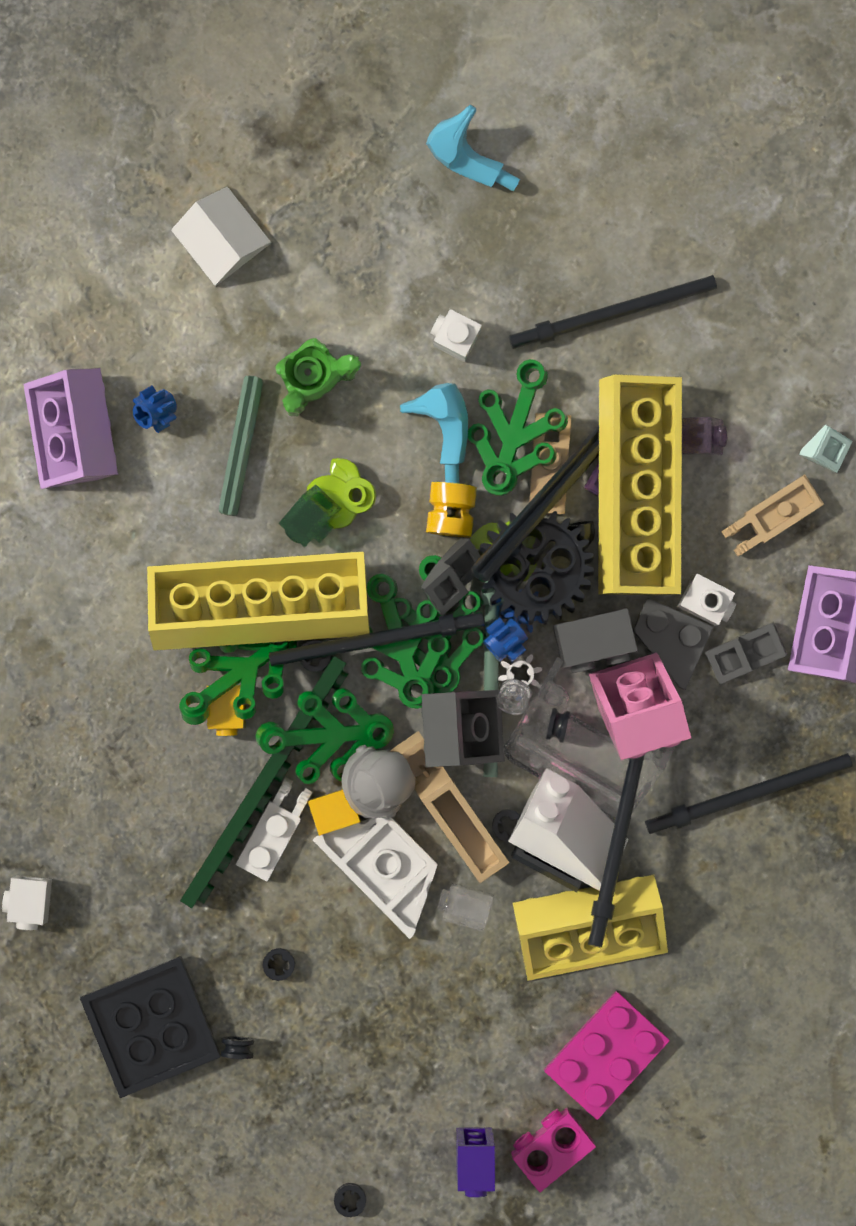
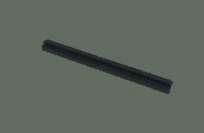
M599 426L594 429L473 565L472 574L481 582H486L492 577L599 456Z

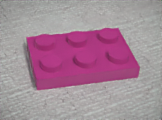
M616 990L543 1070L588 1113L598 1120L670 1040Z

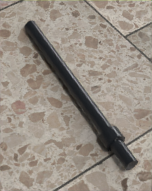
M714 275L553 323L547 320L535 324L533 329L509 335V341L512 349L540 342L542 345L555 341L554 337L717 289V283Z
M482 612L453 617V614L439 616L437 621L269 652L271 667L435 635L442 634L443 638L457 635L456 631L485 626Z
M847 753L688 807L685 804L673 807L670 813L646 820L645 825L649 834L673 826L679 829L691 825V820L851 768L853 764Z
M645 755L634 759L629 758L597 901H593L591 916L594 918L588 945L602 948L608 920L613 918L615 905L612 904Z

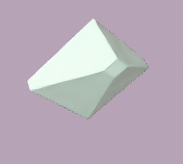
M825 425L801 449L799 455L838 473L853 441Z

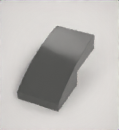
M462 537L445 553L431 570L421 587L437 612L442 616L468 593L465 586L475 577L472 574L473 565L476 563L477 558L481 556L468 538Z
M774 622L705 652L719 685L788 655Z

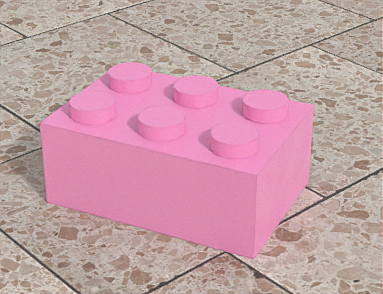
M658 653L589 674L599 712L621 760L639 758L645 755L646 752L662 747H674L680 744L681 741L691 739L682 701Z

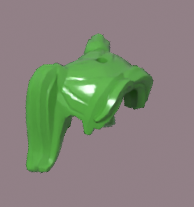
M311 338L304 342L297 351L292 352L279 361L275 368L277 374L283 379L288 394L282 400L288 415L298 417L305 410L308 402L321 398L324 394L330 392L341 380L351 381L355 379V375L361 367L359 357L348 354L335 359L325 344L321 343L317 338ZM306 369L311 370V374L305 375L304 371Z

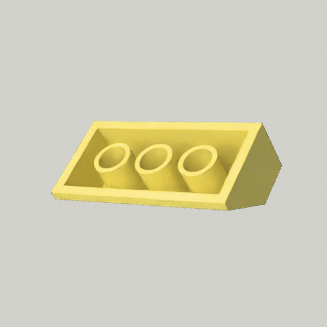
M654 875L635 877L616 883L612 901L615 909L612 920H608L602 948L588 945L594 918L591 916L593 901L598 900L599 890L589 887L579 889L577 893L574 891H564L559 894L514 902L513 908L527 980L668 953L663 906Z

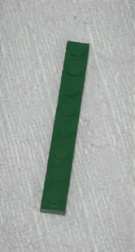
M336 656L332 658L312 690L321 699L322 706L326 709L330 703L326 702L325 698L331 689L339 690L349 675L344 670L347 663ZM314 698L308 699L305 702V708H310L314 705ZM300 710L288 730L307 729L312 719L315 718L304 714ZM304 745L285 746L279 753L271 755L180 902L190 908H193L197 902L204 905L215 886L210 884L211 879L217 871L221 874L225 872L234 857L229 853L235 841L241 844L244 842L253 827L252 824L248 823L255 810L262 813L272 797V794L267 792L274 779L281 783L291 767V764L286 760L293 749L300 752Z

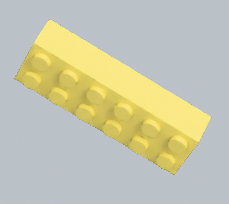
M611 375L599 379L598 594H681L682 377Z
M364 552L147 567L148 632L153 650L341 638L370 633Z

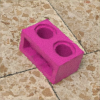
M567 1107L562 1112L555 1109L541 1121L543 1125L541 1129L533 1135L530 1132L525 1133L513 1144L515 1150L511 1152L512 1159L539 1193L596 1148L594 1140ZM563 1127L573 1129L575 1131L574 1139L567 1144L559 1143L555 1139L559 1129ZM535 1150H541L547 1155L546 1162L538 1167L532 1166L527 1162L528 1155Z

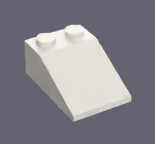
M546 768L533 789L508 842L600 891L614 823L579 785Z

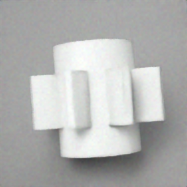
M532 654L525 661L520 660L519 657L511 664L501 661L500 664L507 671L506 675H501L498 677V680H508L510 686L507 693L510 694L515 687H520L523 696H526V686L529 684L536 687L540 686L538 681L533 678L534 673H539L542 671V668H533L530 665L533 660ZM524 664L528 667L526 674L530 676L527 682L521 680L516 684L512 681L514 674L510 672L513 666L519 668Z

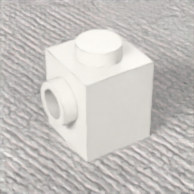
M450 309L446 317L441 314L438 316L430 334L436 336L433 340V346L465 362L481 332L482 325Z
M696 573L692 576L677 607L717 626L721 620L727 622L736 607V603L732 601L735 593Z
M26 876L12 877L10 891L4 892L2 912L8 913L7 922H16V928L22 930H38V925L47 923L52 879Z

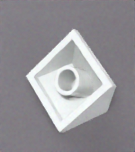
M228 187L196 201L171 230L215 287L271 244L268 237Z

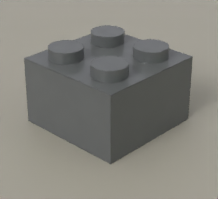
M628 608L553 626L562 668L571 667L572 673L594 669V661L606 659L607 665L631 660L629 653L638 651Z
M500 690L421 694L426 767L505 762Z

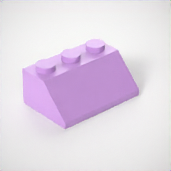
M100 368L63 370L23 384L41 489L95 481L118 474L110 429L111 423L105 399V387Z
M808 565L788 666L789 671L856 684L855 571Z

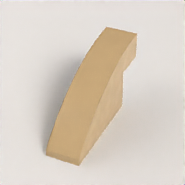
M419 731L389 751L399 752L407 759L416 779L415 791L479 883H482L509 864V861L443 766L426 767L424 738Z

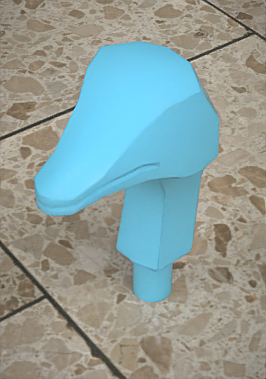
M469 105L460 114L438 123L429 133L426 145L434 157L451 171L490 187L493 186L494 182L511 191H514L520 179L503 170V163L479 155L468 144L467 129L476 113V107Z
M444 383L434 386L427 393L414 400L401 404L400 412L427 415L439 422L443 433L440 464H445V482L460 484L459 464L465 461L468 439V412L464 398L457 385Z

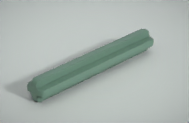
M245 376L243 380L218 508L219 512L224 515L236 516L239 510L263 386V380L256 376Z

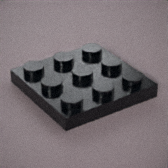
M182 956L168 960L80 997L120 1098L221 1057L220 1050Z

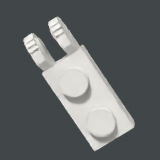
M285 778L273 802H269L236 863L237 866L266 882L269 880L302 819L300 815L312 794V791L305 788L299 795L293 812L281 807L283 799L292 788L291 784L293 781Z

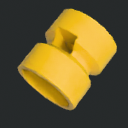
M431 482L429 503L434 506V510L428 512L426 533L471 538L474 517L469 514V510L475 507L477 487L457 483ZM447 509L456 510L454 518L447 517Z

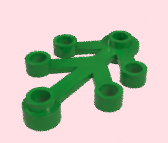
M526 360L517 369V379L522 387L510 424L501 408L502 398L497 392L488 389L479 396L478 402L480 407L488 413L503 443L499 458L490 444L491 432L486 426L476 423L468 429V439L476 445L486 466L482 474L483 486L489 493L496 496H504L512 492L517 485L518 476L540 464L549 466L557 458L555 448L545 442L536 445L532 453L514 461L517 449L551 430L560 432L568 424L567 415L562 410L553 408L547 411L545 417L525 427L536 391L542 388L548 379L546 368L537 360ZM533 371H539L540 374L536 382L529 381V375ZM494 395L496 399L494 405L486 407L485 401L487 397ZM556 414H560V424L552 426L551 418ZM483 429L484 437L479 441H475V432ZM545 448H549V458L541 460L540 452ZM499 473L506 474V480L502 484L496 483V476Z
M431 555L421 561L419 574L424 581L429 575L427 572L428 565L431 563L437 564L442 557ZM468 591L459 600V606L453 612V617L479 611L483 604L480 594ZM470 595H473L477 600V604L473 609H469L465 605V600ZM396 598V605L402 601L407 607L406 612L400 615V618L409 625H413L417 613L413 609L411 602L406 598ZM429 604V612L431 617L434 613V608ZM477 627L465 630L462 635L463 643L450 657H448V653L441 656L430 679L434 685V693H451L458 687L461 679L459 668L475 649L480 648L484 644L483 640L486 639V636L482 629ZM472 631H476L480 635V640L476 645H472L468 640V636ZM439 638L434 642V649L437 652H441L445 647V642ZM420 648L417 649L413 657L419 667L427 655ZM440 670H444L448 675L447 681L443 684L439 683L436 679V674Z
M376 574L367 583L368 596L373 601L380 602L388 630L403 627L394 599L398 591L396 581L389 575ZM386 582L390 589L387 595L382 596L378 589L380 584ZM424 600L418 604L416 609L417 616L413 625L435 621L440 614L430 600ZM430 604L434 608V613L431 617L426 618L423 615V608ZM369 626L370 633H374L372 628ZM442 635L430 637L427 644L429 651L418 670L413 657L422 638L372 647L399 661L403 676L385 668L384 663L380 659L369 657L362 662L361 672L366 678L378 679L398 689L399 698L407 707L414 709L422 708L421 696L418 698L414 697L411 689L415 684H419L423 689L422 694H434V685L430 679L441 656L446 655L451 649V642L448 637L443 638ZM439 638L445 642V647L441 652H437L434 649V642ZM374 661L378 665V671L376 674L371 675L368 673L367 667L370 662Z
M283 641L282 645H274L276 642L219 646L220 650L225 653H231L237 649L257 651L250 657L210 656L209 652L203 648L193 650L189 655V663L194 672H229L200 693H187L179 704L182 719L191 725L205 722L210 714L209 705L240 682L239 696L233 702L234 712L240 719L252 718L256 713L254 695L258 669L270 661L269 652L297 647V641ZM199 658L206 659L203 663H195ZM269 662V674L262 680V689L266 697L275 699L284 693V682L282 679L284 664L271 667ZM272 683L279 685L275 689L267 688ZM199 703L196 707H189L190 704ZM243 704L250 705V708L246 710L239 709Z
M342 688L333 694L332 703L340 712L348 713L359 724L344 726L322 706L321 699L314 692L305 691L298 697L297 704L299 709L304 714L313 716L325 728L284 731L279 724L267 722L258 728L255 738L260 748L268 754L279 753L285 746L322 743L307 760L301 761L296 766V775L304 784H313L318 780L320 776L319 768L345 741H356L343 757L334 759L330 764L331 774L337 780L342 781L343 773L337 774V770L341 765L346 764L349 757L356 752V748L366 745L367 747L374 746L375 749H379L391 741L394 734L391 720L379 713L369 715L356 703V697L348 689ZM349 696L347 704L339 705L342 697ZM314 698V705L310 708H305V702L308 699ZM381 727L382 731L380 732V734L376 737H373V731L376 728ZM273 736H279V740L274 745H269V740ZM312 767V773L309 776L303 777L304 770Z

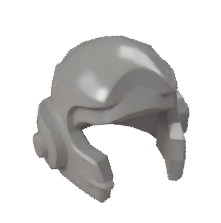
M362 745L356 748V752L346 762L341 782L345 798L356 813L370 819L383 817L389 819L397 815V811L401 808L400 805L411 796L415 789L416 779L407 759L399 752L376 750L374 746L367 747Z

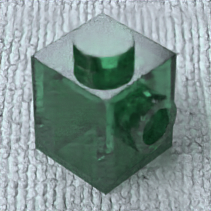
M314 485L299 498L278 524L285 529L286 535L293 542L301 544L305 548L314 540L321 543L334 528L330 522L342 508L317 485Z

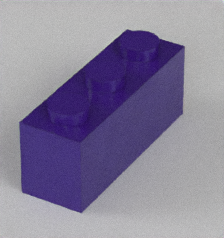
M492 1127L456 1128L458 1191H465V1196L485 1197L487 1196V1191H495V1143Z

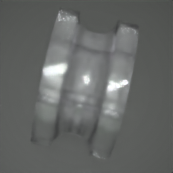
M508 679L502 683L496 697V703L502 711L512 715H520L526 711L532 697V691L526 683L516 679Z

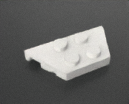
M369 818L320 836L317 835L313 839L328 857L409 939L414 935L438 864L393 818Z

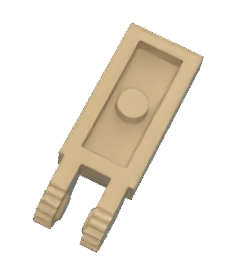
M804 474L745 512L744 517L721 532L725 538L731 537L738 533L742 527L750 523L757 535L737 545L734 552L737 556H740L760 542L765 543L823 506L824 503Z

